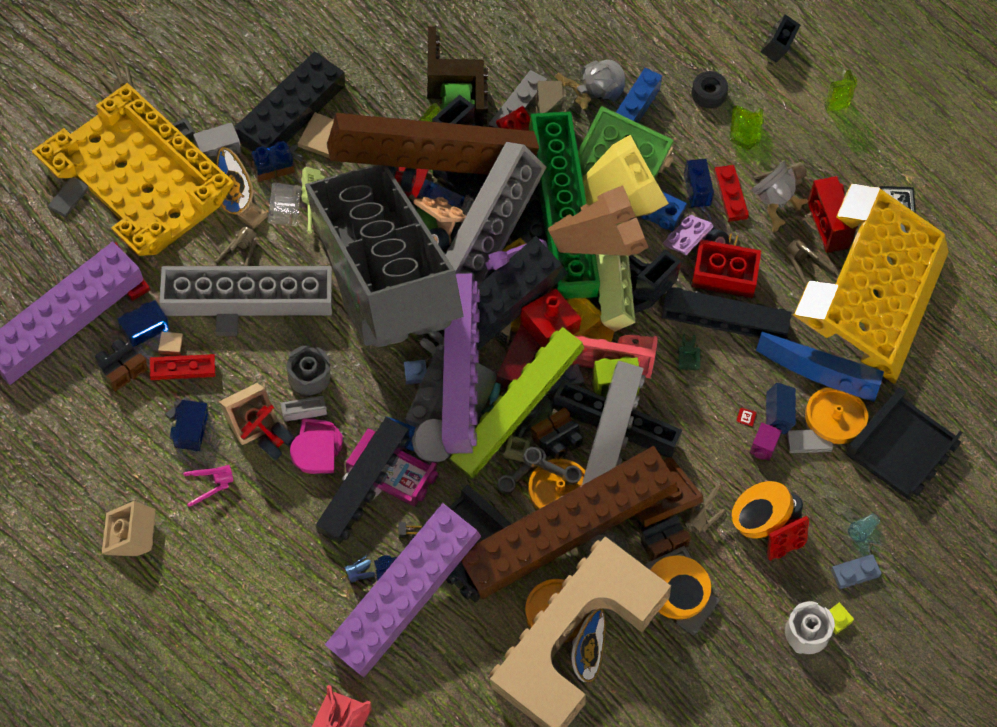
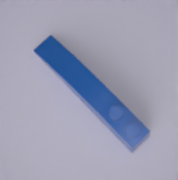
M764 332L761 333L756 351L774 362L810 380L875 402L884 374L882 370Z

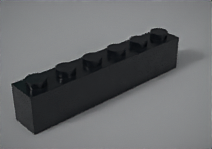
M671 287L666 293L661 318L760 338L761 333L764 332L786 339L792 312L782 308L775 309L765 307L762 304H751L742 300H731L718 295L712 296L699 291L692 292L679 287Z
M562 380L554 396L553 409L560 411L566 408L571 417L598 428L606 397ZM632 409L630 416L634 417L630 429H626L625 433L628 441L647 449L655 446L659 454L668 458L672 457L679 444L682 429Z
M385 417L316 523L318 533L339 545L343 539L347 540L352 532V525L355 521L358 522L364 513L363 508L374 499L377 486L385 482L387 478L386 472L390 466L394 467L399 459L398 454L401 449H405L410 442L408 428Z

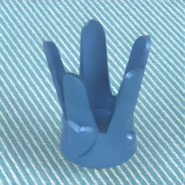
M365 555L353 565L344 567L346 575L341 576V579L347 577L351 584L358 579L375 577V572L359 573L370 566L371 560L361 562L367 557Z

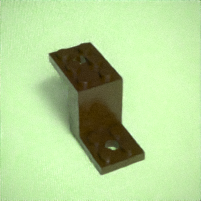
M428 26L427 99H442L440 97L442 84L471 83L472 95H470V99H475V125L483 127V124H487L488 68H484V60L440 59V35H436V26Z

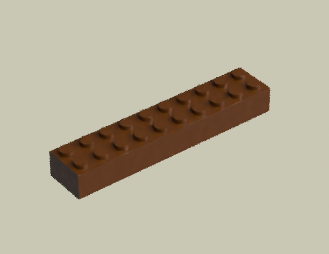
M336 113L327 141L330 161L489 175L506 142L523 144L535 156L539 150L534 131Z
M652 446L475 544L460 562L481 599H484L677 492V482L655 446Z

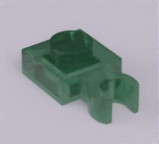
M684 334L681 341L683 347L678 349V369L700 370V348H694L696 336L693 335L692 341L688 342Z

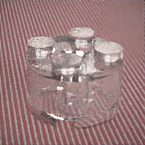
M272 183L268 223L297 226L301 186Z

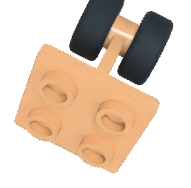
M428 197L414 199L413 203L436 218L438 228H432L429 231L442 251H446L458 232L454 228L455 222H463L466 215L463 214L461 209L452 207L448 204L449 201L442 197H437V199Z

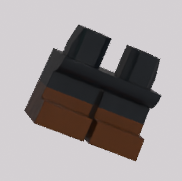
M118 339L111 345L114 351L112 355L108 356L105 351L95 355L100 374L115 392L131 381L130 378L133 380L148 370L146 358L141 353L138 354L130 342L126 344L121 339Z
M566 408L549 416V419L546 418L531 427L532 440L539 448L544 450L547 456L552 454L558 460L566 455V445L570 444L574 449L583 445L579 424L574 423Z
M670 516L658 521L659 524L656 526L651 524L644 527L639 522L638 527L642 535L640 541L651 561L682 546H689L691 536L687 530L684 531L678 516Z

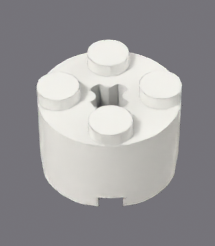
M803 602L797 605L789 616L785 626L786 639L796 653H818L827 646L835 626L834 618L826 607L823 608L816 602Z

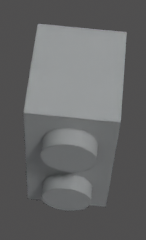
M232 122L193 134L195 146L212 162L217 161L219 150L222 147L232 150L235 154L241 153L240 141Z

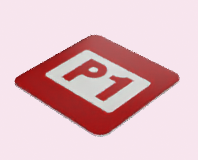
M740 408L736 421L753 426L756 412Z

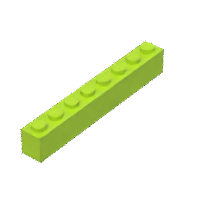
M562 327L559 332L555 331L551 335L545 348L541 347L538 350L535 360L523 368L522 375L509 384L505 395L499 396L493 404V409L481 417L480 424L475 428L477 446H473V453H451L452 457L450 460L472 480L584 350L583 342Z

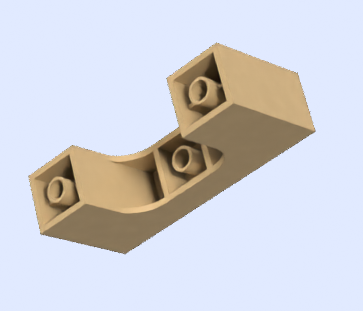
M604 537L602 541L597 540L590 549L592 553L589 557L581 559L576 567L578 569L573 577L569 575L562 584L564 588L559 594L554 593L548 601V608L544 612L541 610L533 620L535 624L530 630L526 628L519 637V640H521L516 647L512 646L505 654L506 660L502 665L497 664L490 673V676H492L490 678L492 689L540 727H568L586 704L585 693L561 676L554 669L552 661L556 652L588 613L596 609H610L643 632L670 598L671 585L607 537Z

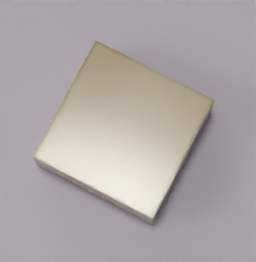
M253 202L250 203L243 213L238 214V218L252 229H255L267 217V213Z
M161 332L159 354L180 356L183 334Z

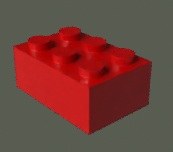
M837 176L814 180L807 203L826 253L849 249L852 240H854L855 231L858 228L856 226L852 229L836 218L845 198L844 186L839 182Z
M701 239L697 250L691 287L753 298L762 250Z

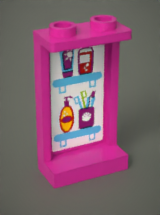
M369 428L366 430L346 461V472L350 473L376 433ZM400 451L397 463L394 467L390 466L386 472L387 478L382 485H378L377 488L415 507L418 501L422 502L428 491L426 489L428 485L435 482L438 476V472H436L437 464L432 462L431 465H428Z

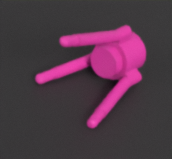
M230 465L184 472V476L213 475L215 484H220L189 502L187 506L191 507L220 490L229 488L228 483L233 482Z

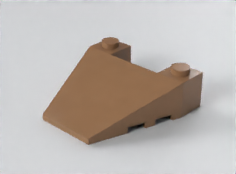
M623 185L602 193L597 197L598 201L588 206V204L580 207L581 212L573 217L569 214L548 228L560 253L630 256L632 254H639L649 248L638 219L629 220L635 217Z

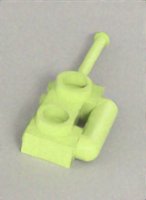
M305 167L302 170L301 198L308 206L307 233L311 234L313 233L312 213L305 184L325 179V177L321 175L320 170Z

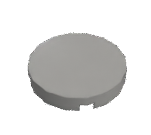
M425 420L416 427L412 443L415 452L421 459L430 463L444 461L451 455V453H446L442 442V420Z

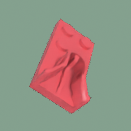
M624 335L618 339L617 343L608 342L604 339L596 340L585 336H575L583 342L584 350L571 365L578 364L580 367L594 369L595 361L608 358L613 360L622 357H638L639 367L644 368L642 375H645V378L651 379L658 342L657 336ZM636 339L639 343L634 344L632 341Z
M328 685L327 695L312 727H364L372 710L371 702L361 703L334 692L332 686Z

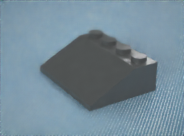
M438 344L405 418L406 424L417 427L423 421L430 419L442 420L444 346ZM476 363L479 379L478 383H475L476 391H478V404H475V412H477L479 423L495 386L497 373Z

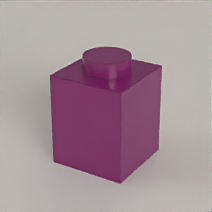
M761 422L750 453L758 459L770 461L782 430Z

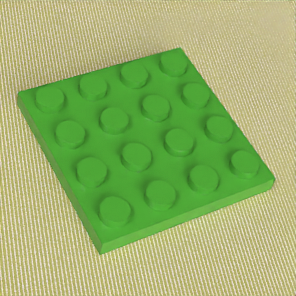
M601 106L578 150L582 177L613 144L631 135L653 177L656 178L674 140Z

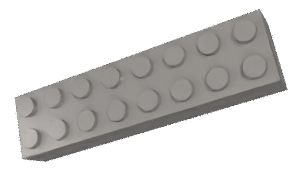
M505 143L445 254L455 269L456 274H472L474 281H477L478 285L491 272L488 271L485 264L490 260L488 255L503 250L546 169V166L525 145Z
M162 266L160 287L162 316H217V314H238V316L332 315V266Z

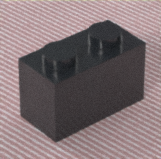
M784 14L773 26L761 53L777 63L788 52L801 25Z

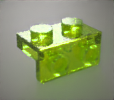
M850 69L846 70L843 80L831 82L824 104L827 112L849 108L854 97V90L857 87V79L853 76Z
M736 105L732 110L729 141L748 150L759 144L762 139L761 130L764 122L763 109L759 108L755 112H751Z

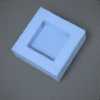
M425 360L404 362L406 384L422 382L427 371Z

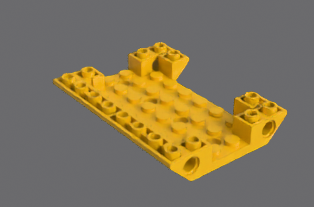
M126 83L96 105L98 115L71 134L63 128L32 150V154L57 178L75 177L86 183L89 190L120 219L118 223L111 227V230L138 256L157 255L217 210L233 187L234 181L131 85ZM93 138L101 139L97 143L90 142ZM121 162H124V163L127 164V165H126L125 167H123V168H118V167L116 166L118 163H121ZM147 187L153 188V191L150 193L143 192ZM172 213L180 214L176 219L169 217Z
M852 184L849 186L836 218L852 229L859 224L861 226L836 284L809 281L793 316L825 338L838 334L864 352L861 359L862 363L884 371L883 377L894 384L897 382L948 255V246L945 234L882 189ZM901 224L905 226L906 233L902 231ZM887 256L892 259L893 265L888 262ZM873 289L878 291L879 298L874 295ZM860 322L864 324L865 331L860 328Z

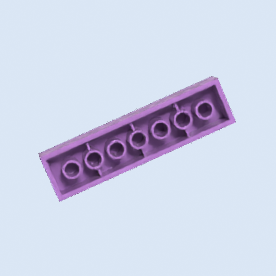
M112 241L0 328V376L9 385L14 383L127 294L128 291L141 283L143 277L140 268Z
M456 274L464 317L452 320L450 326L445 328L442 442L446 453H473V446H477V433H475L474 425L478 423V415L475 412V404H478V391H476L475 383H478L479 379L478 370H476V363H479V351L477 350L476 343H479L477 322H480V311L477 302H480V289H478V282L474 281L472 274Z
M442 503L326 642L325 646L362 677H365L481 537L479 532Z

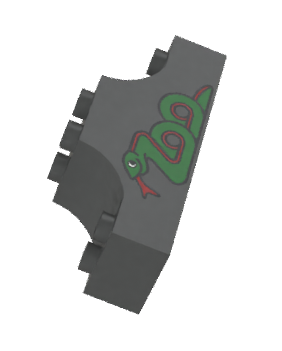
M371 165L305 184L314 227L329 255L344 308L365 346L371 344L372 346L382 347L391 343H399L407 339L409 333L421 335L431 331L442 330L450 326L452 320L464 317L455 269L387 166Z

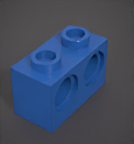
M663 192L669 204L652 214L641 217L644 220L658 224L663 229L673 232L685 213L687 203Z

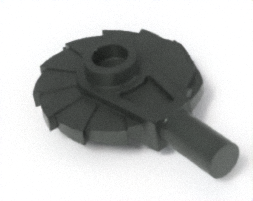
M546 395L522 421L514 437L523 439L526 432H530L531 427L546 418L549 419V416L553 415V402Z

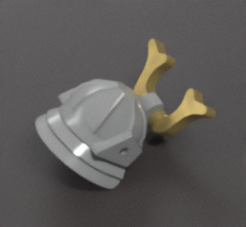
M595 60L585 65L581 72L583 75L581 80L583 85H579L577 82L564 77L559 72L555 76L558 81H562L563 87L569 86L576 92L577 99L575 101L584 111L588 107L591 98L597 99L602 97L603 99L614 101L620 97L625 87L624 71L613 60H603L601 62Z
M785 160L780 162L772 173L751 189L754 194L759 195L764 204H769L767 210L773 223L772 232L778 231L779 227L785 224V221L779 218L776 213L778 207L782 208L787 201H790L795 210L799 211L802 205L808 203L807 199H799L794 196L796 180L792 168L787 170Z

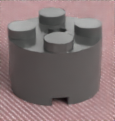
M301 346L291 352L287 362V376L291 388L303 397H309L322 392L330 384V360L325 351L318 347Z

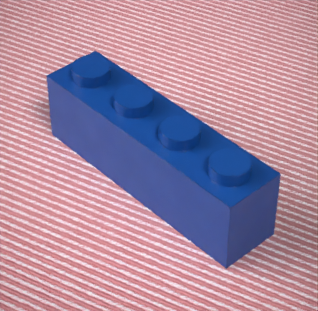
M644 68L616 113L639 123L660 90L662 75Z

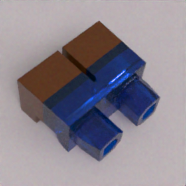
M284 141L278 142L274 147L270 148L258 147L256 151L252 152V167L257 182L275 178V172L277 177L295 173L292 155L288 144Z

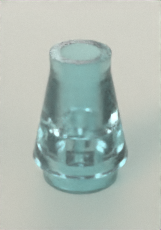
M871 513L862 519L852 522L848 528L849 536L855 542L865 541L875 527L880 524L879 517Z

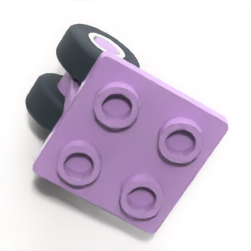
M689 215L682 220L675 231L668 235L663 244L670 249L687 255L699 244L701 239L729 244V236L726 232L714 228L711 222Z

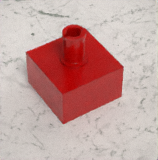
M555 289L523 307L520 322L540 347L545 348L550 342L551 335L555 331L559 332L562 327L572 335L579 332L582 318L561 293Z

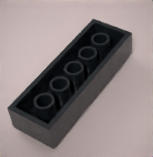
M314 51L235 126L240 144L262 159L271 158V156L278 152L279 146L283 147L311 120L315 112L318 113L345 87V72Z
M537 236L514 254L507 264L498 268L478 285V289H480V302H477L480 311V322H477L479 343H476L478 351L521 315L523 307L542 297L568 274L563 265Z

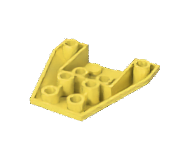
M631 135L613 144L582 177L588 206L598 201L597 197L602 193L622 185L627 193L635 217L652 214L669 204Z

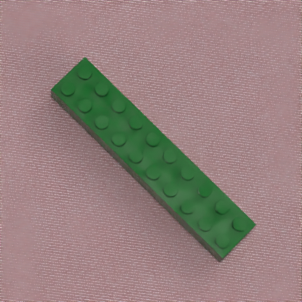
M571 112L533 113L530 116L529 131L535 132L539 150L536 157L546 166L538 182V190L548 250L557 258L568 273L554 285V290L557 289L565 299L598 297L600 278L596 255L560 253L548 230L549 227L569 214L572 217L581 212L580 207L587 204Z

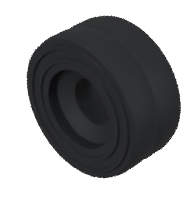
M702 72L694 79L691 91L692 98L701 107L717 108L726 100L728 83L725 77L717 72ZM712 87L715 89V92L708 93L705 91V88Z

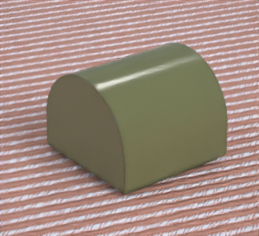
M510 436L504 458L525 463L523 455L530 448L531 441Z

